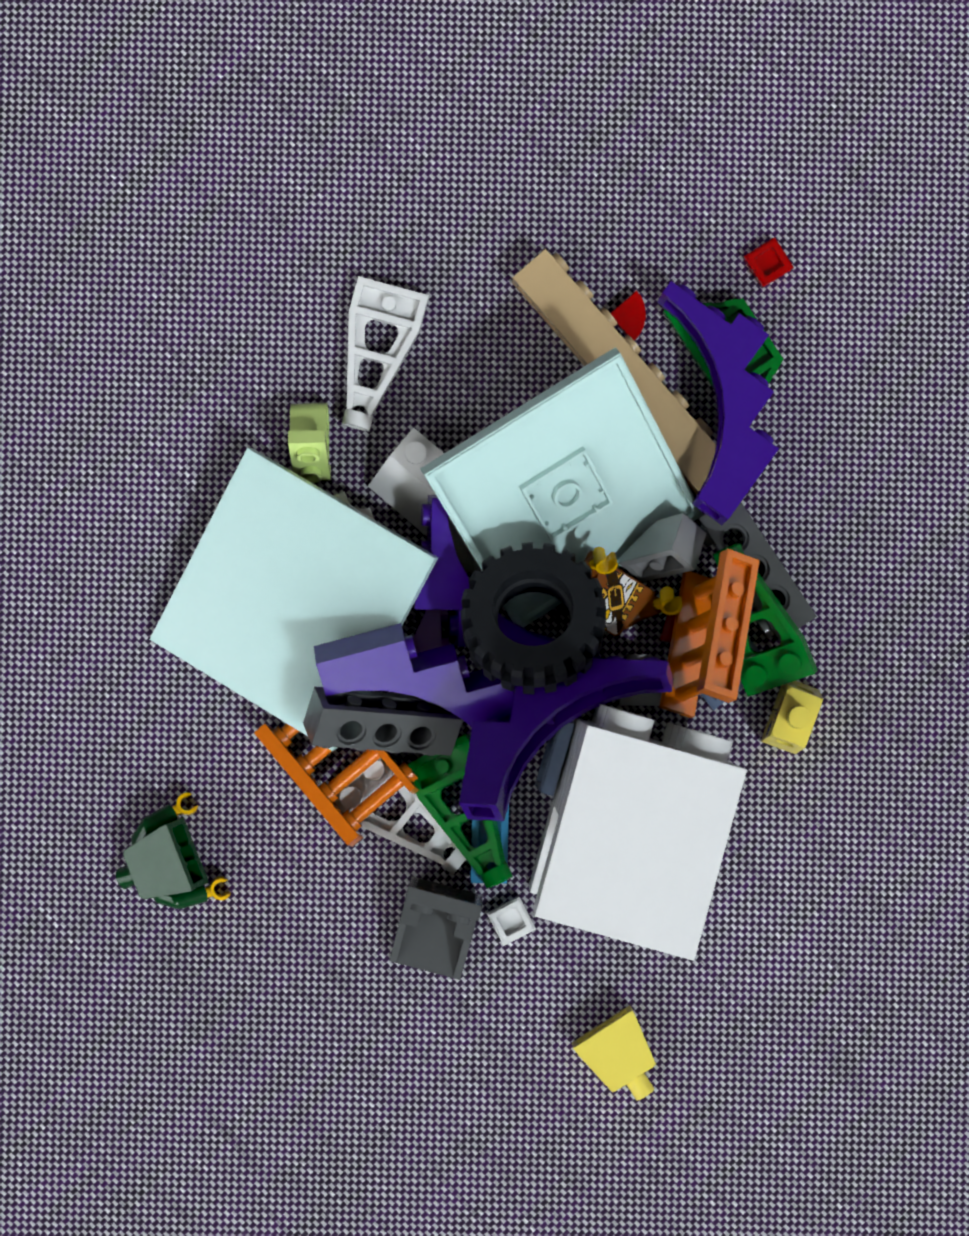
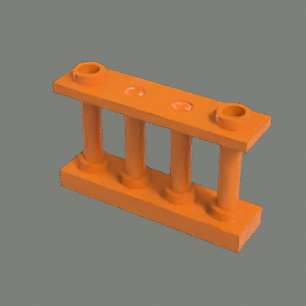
M727 548L720 552L716 576L708 578L692 571L682 574L679 596L682 598V610L675 614L667 659L674 678L672 692H663L661 694L659 708L693 718L695 717L698 695L705 694L728 703L737 700L760 560Z
M287 723L282 728L277 726L275 729L267 724H263L254 732L348 846L353 847L364 838L358 831L362 827L361 822L399 789L405 786L412 794L419 790L413 783L418 777L405 762L398 765L387 751L369 749L328 784L324 781L320 785L311 774L315 771L314 766L331 753V750L315 746L306 755L300 754L296 757L288 746L292 743L291 738L300 731ZM381 758L394 775L352 811L346 810L343 813L335 804V801L339 798L337 794Z

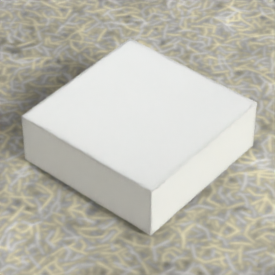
M519 896L487 912L503 946L536 930Z

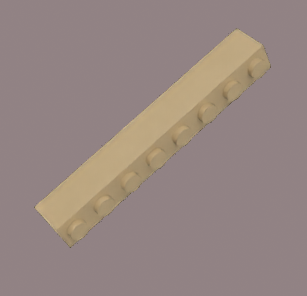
M546 249L543 250L512 277V284L584 366L611 349L617 348L688 486L697 495L707 478L715 454L716 444L710 438L713 435L712 430L700 417L697 420L693 419L686 410L689 407L688 402L677 390L671 393L662 383L665 380V376L652 362L646 365L638 355L641 349L629 335H626L624 338L614 328L618 323L611 313L604 307L599 310L590 299L594 296L590 289L581 280L575 283L566 273L570 268L564 259L556 252L551 255Z

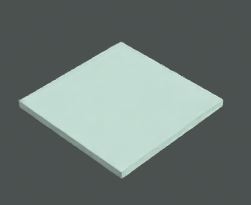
M616 347L420 468L481 571H483L482 562L490 555L498 559L501 557V549L511 546L513 551L521 550L522 543L533 542V548L543 549L544 543L555 545V552L562 554L563 550L567 549L575 554V563L577 564L585 560L590 550L593 551L596 547H602L605 550L606 556L611 552H615L618 563L620 556L656 520L682 513L693 521L703 516L702 511L692 504L695 498L621 353ZM528 592L515 596L503 607L512 622L524 628L561 605L562 602L546 593Z
M247 448L149 640L308 736L303 721L314 686L323 687L316 666L314 646L399 623L403 625L439 557L257 450ZM331 747L328 749L334 751L337 749V747Z

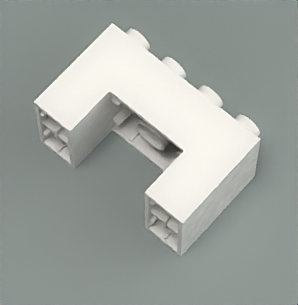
M600 704L599 707L594 709L591 722L579 718L574 720V729L529 882L530 893L537 894L533 906L534 915L538 918L694 961L747 769L728 762L733 744L732 741L668 722L663 740L658 741L650 738L655 720Z

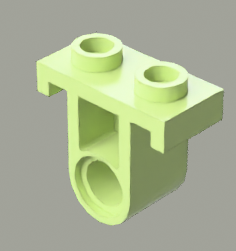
M328 403L290 404L288 447L292 470L311 483L331 480Z

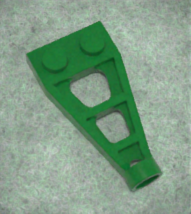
M737 543L713 553L717 566L720 552L727 548L744 554L741 544ZM759 573L757 574L755 591L763 607L751 612L750 623L759 619L770 621L780 634L781 643L778 646L756 652L750 647L749 636L747 635L740 679L748 697L813 675L818 671L804 635Z
M464 734L456 739L451 756L424 755L407 765L418 777L413 782L419 788L416 792L418 799L478 875L481 876L486 889H489L513 877L504 858L497 821L482 820L487 834V841L485 844L475 848L470 845L461 830V825L469 821V819H467L464 813L461 815L453 813L441 797L443 788L464 778L471 737L470 734ZM490 862H494L496 867L488 870L487 865Z

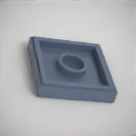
M571 722L563 726L547 741L535 781V786L541 793L554 795L575 725Z

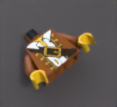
M596 547L586 555L584 562L592 569V578H598L602 586V598H605L606 602L605 631L613 636H618L623 630L661 612L667 615H675L682 610V598L680 596L674 598V590L671 587H663L659 592L660 598L654 596L656 592L618 568L615 552H611L606 556L604 548Z

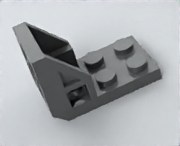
M412 876L389 961L460 980L476 921H479L482 910L483 895Z

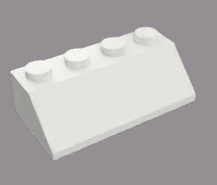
M413 428L391 453L368 487L427 536V526L421 525V505L428 504V495L436 494L420 468L444 453ZM448 516L456 554L463 568L471 575L477 570L482 572Z

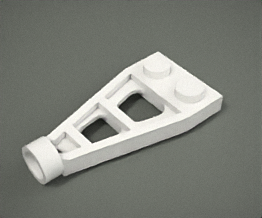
M358 276L349 308L347 408L345 409L341 424L362 431H370L375 410L420 333L429 295ZM371 320L390 324L398 329V336L391 349L386 353L380 354L370 351L365 345V327ZM363 359L384 365L378 385L373 389L360 386L358 383L360 362ZM356 406H362L366 409V413L353 409Z
M379 758L337 794L339 798L335 801V804L343 813L346 810L352 811L391 778L394 773ZM405 786L398 790L406 801V811L400 819L388 821L372 812L361 822L363 828L441 864L452 875L466 860L420 802L416 793L412 794ZM414 813H420L434 828V835L426 843L415 840L403 830L404 825ZM453 847L455 850L446 860L444 858L445 849Z

